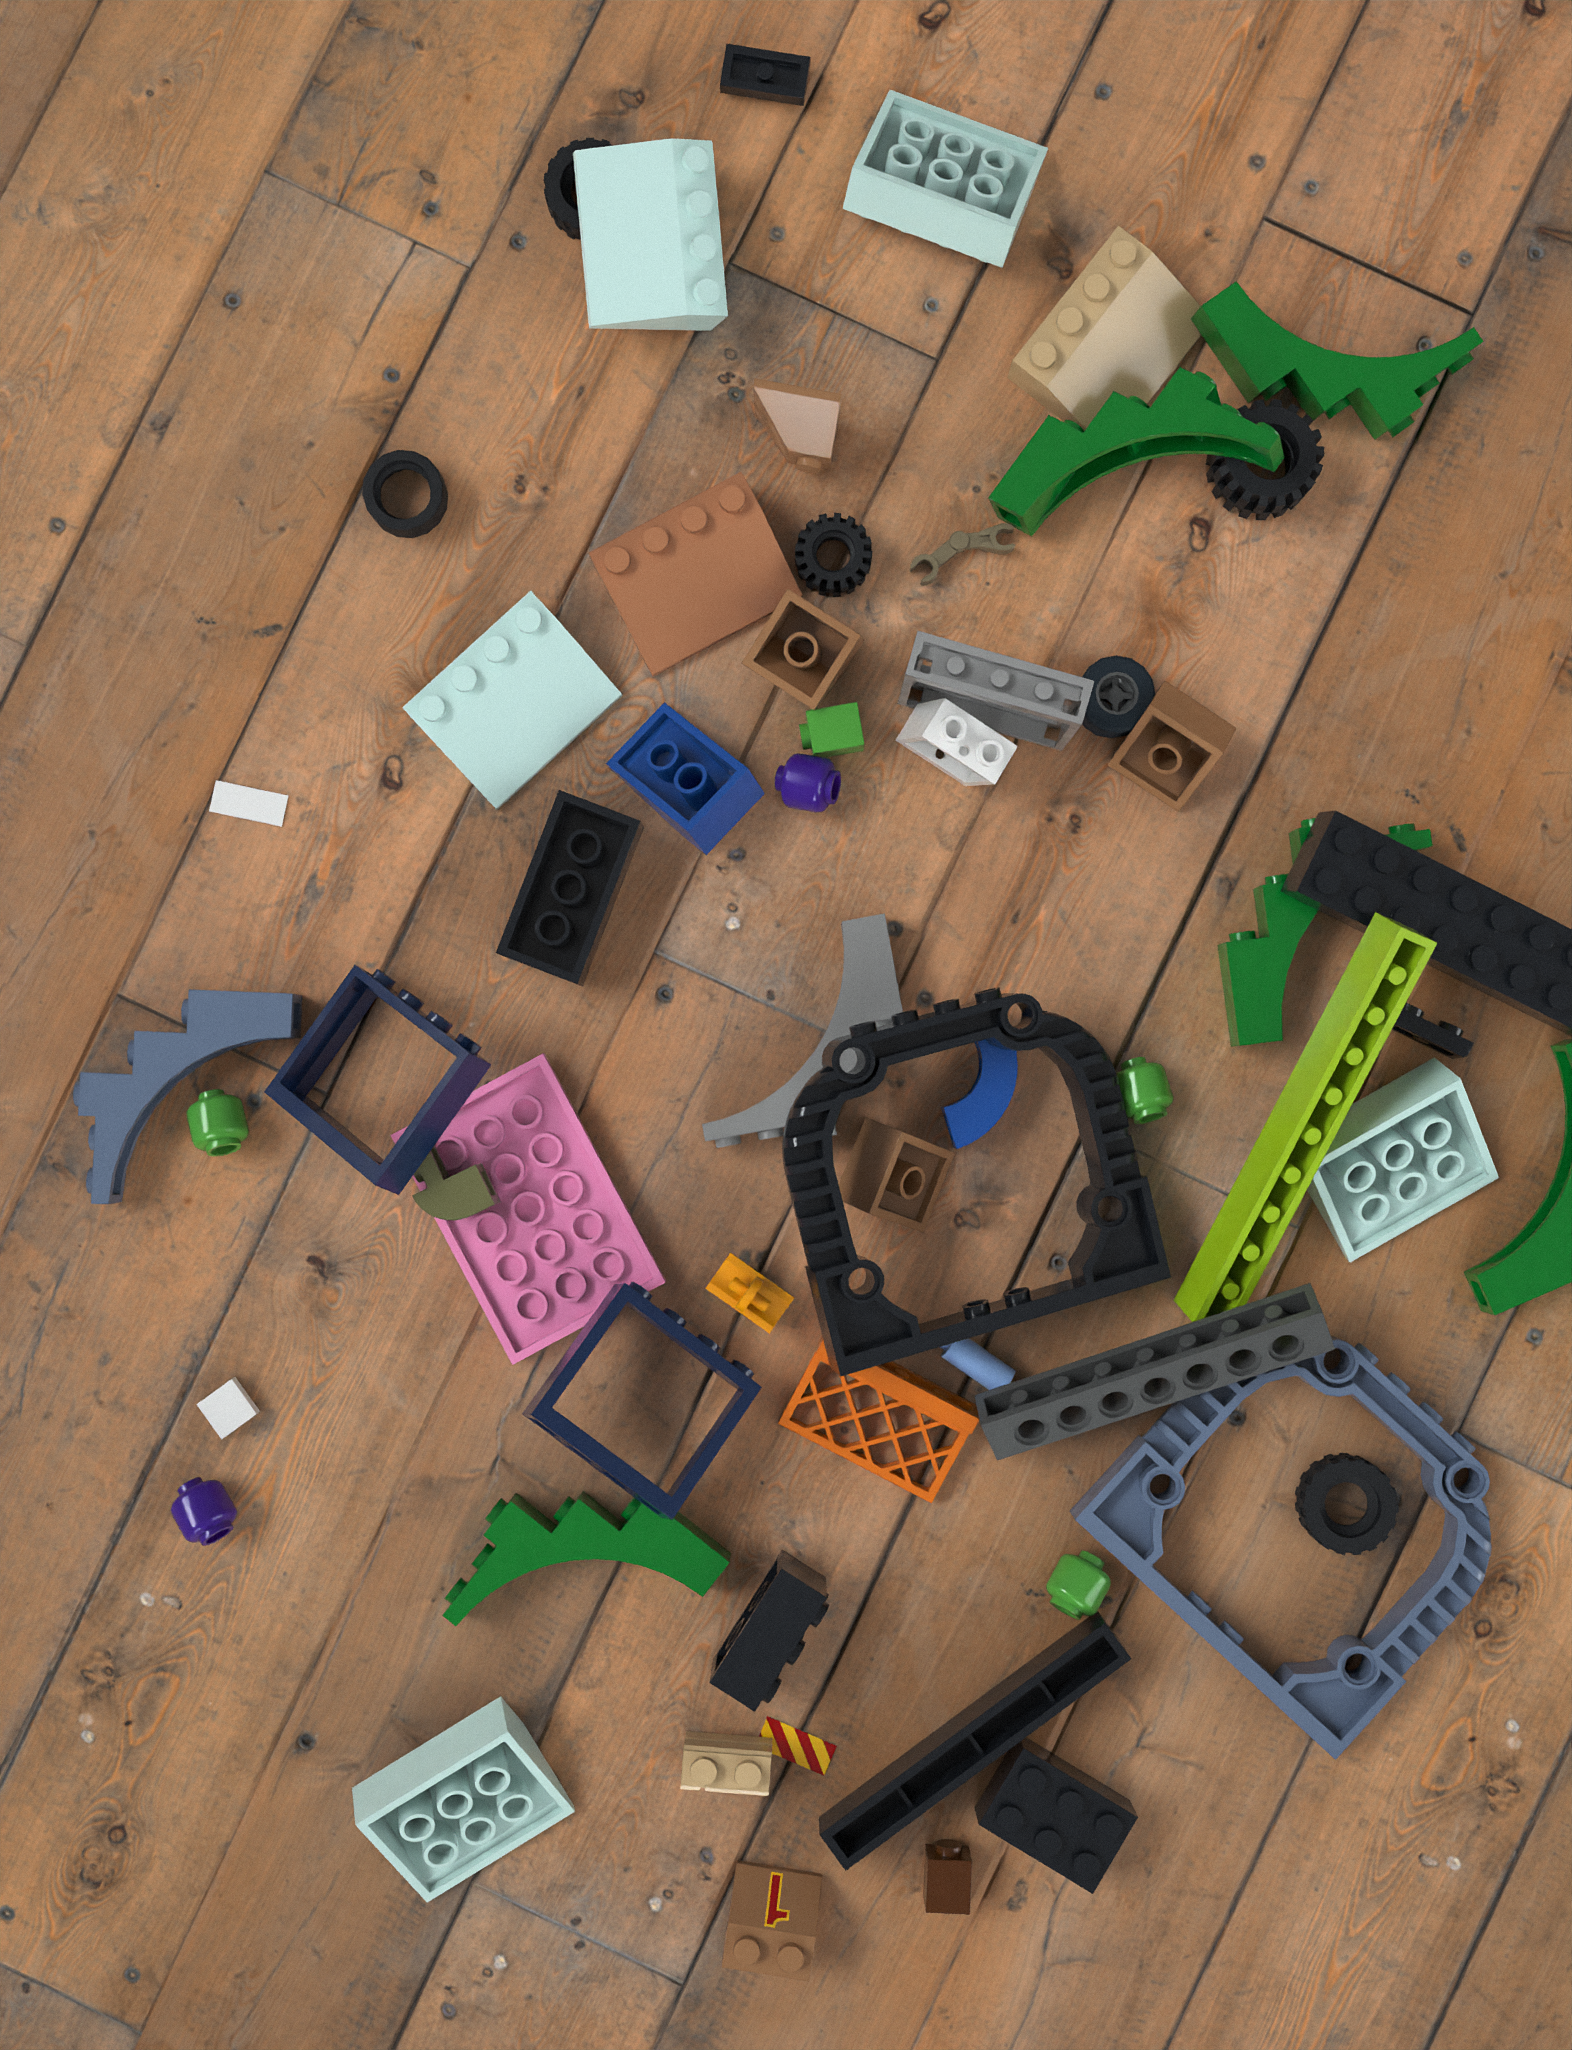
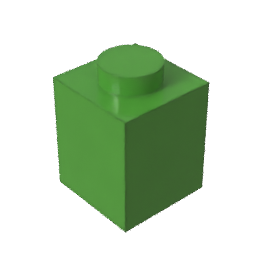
M857 702L806 711V723L799 724L803 750L811 749L813 756L827 758L864 750L865 744Z

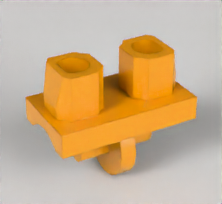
M732 1252L729 1253L705 1288L769 1334L795 1298Z

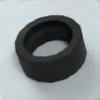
M396 450L382 455L371 464L363 479L362 496L367 511L384 531L396 537L415 538L429 533L441 522L447 510L448 491L442 475L427 457L415 451ZM403 470H413L421 474L428 481L431 490L430 501L427 507L417 516L408 519L397 518L389 514L381 501V488L384 482L394 473Z

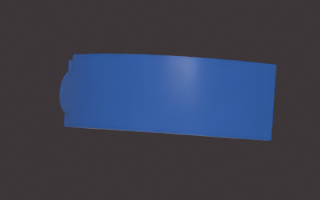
M985 1039L974 1042L978 1054L979 1068L972 1088L958 1101L941 1107L953 1148L958 1149L976 1141L986 1134L1004 1114L1016 1086L1018 1071L1016 1051L990 1045Z

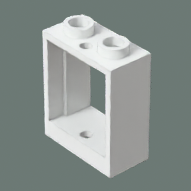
M946 698L917 704L896 739L897 742L964 786L996 784L1018 747ZM937 749L944 752L943 758L938 759L936 757Z

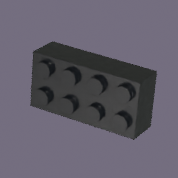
M559 790L496 953L583 987L643 832L644 826L641 821Z

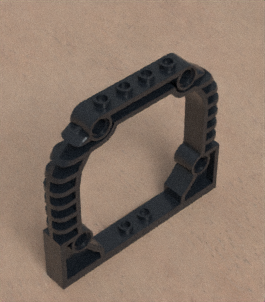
M1000 987L974 993L976 1001L960 1005L959 998L933 1004L934 1012L918 1016L917 1010L894 1014L891 1016L893 1023L876 1027L875 1021L850 1026V1035L836 1038L830 1041L824 1048L822 1054L823 1068L817 1071L804 1084L805 1086L791 1106L782 1140L783 1166L808 1266H805L829 1365L839 1376L848 1375L1171 1278L1148 1178L1140 1174L1138 1157L1134 1149L1132 1132L1125 1111L1126 1107L1120 1090L1119 1078L1110 1057L1088 1030L1062 1015L1043 1011L1039 1002L1033 996L1023 993L1001 994ZM1016 1003L1022 1011V1017L1018 1025L1013 1027L1008 1020V1011ZM984 1039L990 1045L1005 1050L1024 1051L1039 1048L1058 1066L1070 1092L1090 1178V1185L1079 1193L1076 1201L1078 1215L1086 1223V1227L1075 1252L1068 1261L1072 1279L1029 1291L1028 1287L1012 1289L1003 1293L1004 1299L991 1303L986 1299L971 1301L962 1306L963 1311L918 1324L915 1315L896 1306L881 1294L884 1287V1275L881 1268L873 1261L856 1254L833 1163L832 1133L841 1107L846 1100L863 1096L875 1090L884 1080L888 1066ZM852 1048L857 1055V1063L851 1071L845 1072L840 1066L839 1059L844 1050ZM1108 1197L1110 1201L1109 1212L1105 1216L1100 1217L1098 1213L1099 1202L1103 1198ZM858 1268H864L866 1272L864 1284L857 1289H851L849 1286L851 1273Z

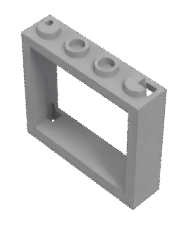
M917 631L897 704L915 709L919 703L946 698L997 733L1062 751L1082 726L1094 681ZM923 660L932 662L931 667L923 665ZM911 688L923 691L920 702L908 699ZM1047 727L1061 729L1057 741L1044 738Z

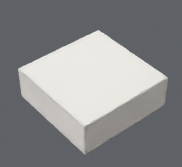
M236 1377L196 1404L221 1439L231 1434L260 1412Z

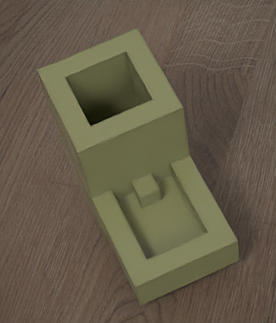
M435 1145L414 1173L416 1180L419 1183L425 1181L427 1188L412 1195V1197L422 1210L433 1217L442 1220H460L501 1202L482 1163L475 1164L450 1177Z

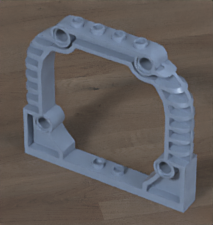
M1331 1336L1334 1348H1337L1341 1355L1340 1362L1334 1369L1327 1370L1324 1367L1323 1361L1326 1353L1172 1403L1142 1437L1138 1435L1069 1512L1084 1529L1336 1760L1407 1682L1402 1678L1406 1671L1420 1659L1425 1650L1430 1645H1433L1448 1625L1450 1626L1462 1609L1472 1601V1597L1486 1576L1485 1573L1489 1557L1491 1556L1492 1545L1490 1517L1487 1507L1482 1501V1498L1489 1489L1490 1478L1485 1467L1471 1455L1476 1448L1456 1431L1450 1436L1439 1425L1444 1419L1428 1404L1422 1402L1418 1406L1407 1396L1411 1389L1392 1372L1385 1376L1374 1366L1379 1361L1378 1358L1365 1346L1358 1342L1353 1347L1349 1343ZM1298 1376L1303 1382L1325 1395L1336 1397L1350 1395L1422 1461L1420 1476L1423 1488L1430 1498L1444 1510L1445 1519L1441 1546L1426 1571L1364 1638L1360 1639L1353 1635L1339 1636L1328 1647L1326 1658L1308 1662H1284L1272 1675L1240 1645L1244 1638L1228 1622L1224 1620L1219 1626L1208 1616L1212 1608L1193 1590L1186 1596L1153 1564L1163 1555L1162 1519L1164 1510L1179 1504L1185 1493L1184 1479L1179 1473L1184 1465L1245 1398L1268 1382ZM1467 1467L1469 1472L1467 1482L1460 1487H1455L1454 1475L1461 1468ZM1156 1475H1169V1486L1164 1492L1156 1494L1150 1491V1482ZM1356 1653L1362 1655L1361 1663L1356 1669L1345 1670V1662L1348 1657Z

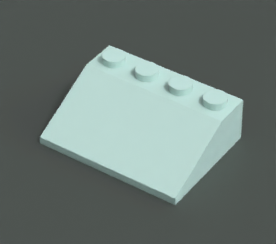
M889 90L852 167L843 209L858 214L863 218L872 219L891 226L901 232L934 242L944 248L953 249L977 258L982 262L991 263L1003 268L1048 148Z
M670 138L575 150L573 160L589 328L711 331L728 316L713 142L711 140Z
M530 591L402 708L498 810L623 695L556 617Z
M1434 1057L1352 1104L1307 1191L1345 1258L1352 1262L1493 1182L1499 1176L1461 1078Z
M501 1696L352 1787L355 1825L427 1903L575 1812L572 1801L524 1723Z

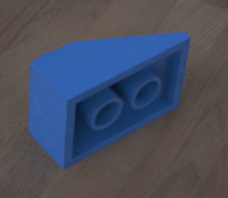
M665 702L606 763L634 792L705 855L718 844L765 794L746 766Z

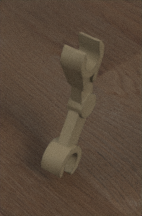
M1001 523L975 533L956 531L947 542L932 554L916 556L911 563L910 572L915 570L920 564L929 565L932 573L924 577L920 583L921 586L933 583L939 568L957 553L964 552L965 550L979 549L998 555L1009 554L1014 550L1016 544L1001 545L997 542L996 536L1000 533H1013L1014 526Z

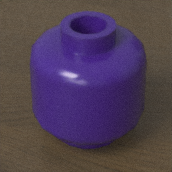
M796 753L788 759L785 766L780 765L777 769L775 789L781 792L782 801L788 808L815 813L823 812L829 804H835L839 797L841 773L835 770V766L829 758Z
M197 1477L178 1488L179 1496L172 1503L170 1511L187 1541L192 1543L200 1542L202 1546H207L219 1541L233 1530L232 1522L236 1518L237 1509L221 1482L218 1480L203 1482L201 1477Z

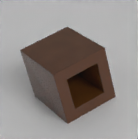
M941 1839L936 1841V1844H925L923 1898L926 1913L970 1915L972 1859L969 1846H962L961 1842L952 1839Z

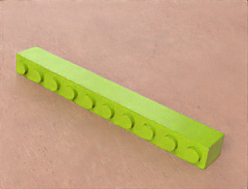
M1375 912L1173 1300L1192 1322L1247 1304L1433 953L1437 942L1404 924Z

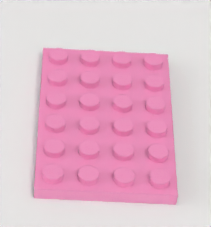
M544 1053L479 1087L470 1094L436 1142L435 1147L450 1177L475 1164L482 1163L501 1202L460 1220L434 1218L513 1365L584 1327L614 1284L626 1283L629 1285L631 1282H635L649 1292L664 1284L666 1279ZM407 1127L390 1135L395 1144ZM414 1175L412 1176L420 1191L427 1188L425 1181L419 1183Z

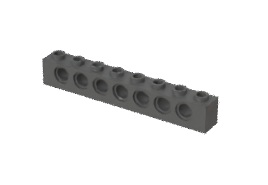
M1311 1283L982 1392L975 1395L980 1425L998 1461L1335 1350L1322 1309Z

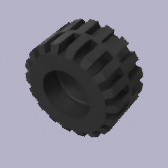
M1262 399L1254 401L1249 409L1246 405L1237 409L1243 418L1255 424L1264 422L1272 426L1279 433L1285 462L1284 477L1273 480L1264 479L1252 473L1243 460L1211 454L1207 455L1206 465L1210 466L1206 473L1208 483L1215 482L1216 484L1211 492L1216 499L1223 496L1227 500L1223 507L1229 512L1235 506L1240 509L1238 516L1245 519L1251 513H1256V520H1266L1270 514L1276 518L1282 516L1288 508L1292 510L1316 483L1315 480L1320 475L1323 467L1319 462L1324 457V447L1317 446L1316 444L1322 436L1319 429L1311 431L1309 426L1313 422L1312 418L1308 414L1303 418L1298 416L1296 413L1299 407L1292 403L1288 409L1281 407L1282 400L1273 399L1268 406H1265Z

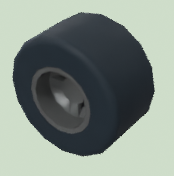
M1117 655L1101 658L1089 666L1082 677L1093 680L1094 685L1082 725L1095 735L1112 739L1127 736L1155 696L1153 679L1145 667L1132 658Z

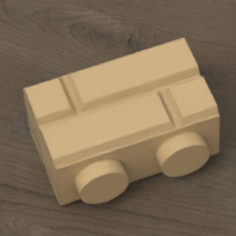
M686 1731L680 1789L699 1791L702 1787L705 1788V1791L769 1796L772 1738Z

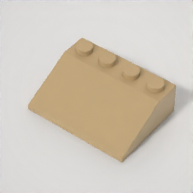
M1118 226L1012 360L1007 378L1061 420H1071L1085 431L1113 391L1127 398L1136 396L1146 404L1151 401L1202 336L1191 320L1192 316L1201 306L1150 249Z

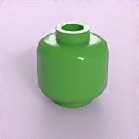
M1137 1057L1123 1062L1120 1065L1122 1071L1118 1072L1117 1075L1122 1098L1125 1102L1127 1118L1133 1119L1135 1124H1144L1166 1116L1168 1114L1166 1109L1173 1103L1174 1096L1164 1067L1159 1063H1147L1145 1057Z
M221 1089L208 1090L199 1094V1100L192 1104L186 1112L194 1146L199 1150L206 1151L208 1156L216 1157L228 1155L239 1150L241 1142L249 1134L244 1107L240 1098L227 1095Z
M1081 1550L1079 1556L1064 1554L1058 1561L1046 1584V1590L1052 1597L1049 1603L1076 1620H1080L1082 1615H1094L1098 1611L1111 1585L1109 1576L1102 1570L1105 1563L1095 1555Z

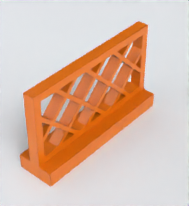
M821 1337L811 1360L779 1418L778 1424L932 1503L968 1435L973 1433L979 1422L977 1405L893 1361L848 1374L855 1378V1380L847 1381L846 1375L839 1376L841 1384L819 1390L814 1372L820 1361L829 1365L823 1337ZM810 1383L812 1392L803 1395L805 1389ZM868 1385L876 1389L880 1403L857 1410L850 1389ZM844 1391L851 1412L828 1418L821 1397ZM884 1394L893 1398V1400L886 1401ZM815 1400L822 1420L806 1425L791 1416L798 1404ZM901 1405H907L914 1409L919 1423L895 1430L889 1409ZM883 1411L889 1432L866 1438L860 1417ZM922 1414H924V1415H926V1416H928V1417H930V1418H932V1419H931V1420H928V1421H924V1418H923V1415H922ZM854 1419L860 1440L848 1444L835 1440L831 1426ZM945 1425L958 1432L951 1445L934 1450L927 1429ZM825 1428L827 1435L823 1434L818 1430ZM922 1431L928 1452L905 1458L898 1438ZM892 1440L899 1460L886 1464L875 1461L869 1446ZM863 1448L865 1455L856 1450ZM946 1455L939 1467L937 1457ZM931 1459L935 1476L927 1488L911 1479L908 1466ZM899 1468H902V1471H903V1474H904V1475H902L901 1473H899V1472H897V1471H895V1470H896V1469H899Z

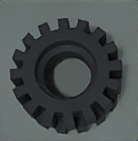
M825 513L819 515V520L816 522L813 519L806 524V529L804 531L801 530L799 533L798 542L795 546V565L800 579L806 581V587L811 591L814 588L819 590V595L825 597L826 593H833V597H841L842 592L846 591L847 594H850L857 585L861 586L865 581V576L869 574L873 552L871 550L872 542L870 536H866V529L862 524L857 526L855 519L851 516H848L847 519L841 518V513H834V517L827 518ZM838 540L848 547L850 560L844 568L831 571L820 565L816 554L824 542Z

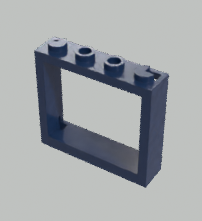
M354 965L264 1093L375 1186L399 1195L488 1071L491 1064L478 1055L482 1048L480 1045L462 1033L456 1038L449 1032L453 1026L450 1022L432 1010L428 1015L422 1012L420 1009L424 1003L405 989H402L400 993L392 989L396 981L379 969H376L371 974ZM377 996L457 1057L385 1159H382L307 1096Z
M631 1282L629 1285L626 1283L614 1284L522 1415L659 1517L673 1520L762 1387L751 1379L754 1373L747 1366L737 1360H733L730 1363L719 1355L718 1352L721 1348L713 1340L703 1334H699L696 1337L686 1330L684 1326L687 1322L679 1314L669 1308H665L662 1311L652 1304L650 1300L653 1296L642 1286L635 1282ZM625 1304L737 1389L667 1493L552 1408Z

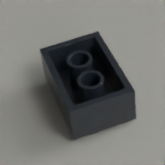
M781 1550L713 1658L709 1683L754 1712L762 1700L769 1703L782 1682L778 1677L786 1662L791 1666L796 1662L806 1643L802 1639L809 1625L816 1628L829 1608V1604L826 1603L829 1596L826 1590V1577L784 1550Z
M1027 1737L1007 1751L974 1807L978 1824L1092 1894L1095 1892L1138 1819L1129 1799Z

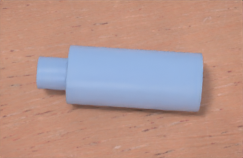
M969 1338L940 1347L943 1349L941 1354L943 1359L988 1390L1009 1384L1015 1375L1016 1370Z

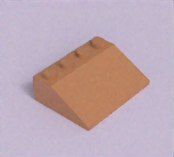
M742 472L588 553L593 567L652 677L772 614L787 589L803 597L768 521Z

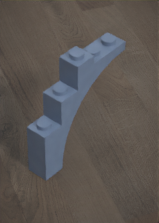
M189 989L188 999L183 1000L181 1008L182 1022L187 1025L186 1033L134 1031V1040H130L127 1050L128 1063L133 1066L132 1074L80 1072V1081L75 1083L73 1090V1100L75 1106L78 1107V1116H95V1124L90 1127L88 1136L89 1148L94 1150L93 1168L88 1170L86 1178L87 1192L91 1194V1204L122 1202L126 1171L137 1139L155 1108L181 1080L204 1063L235 1048L266 1040L301 1038L303 995Z

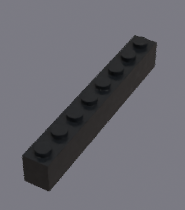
M1097 1611L819 1816V1835L845 1871L1130 1661L1131 1657L1124 1645L1099 1611Z

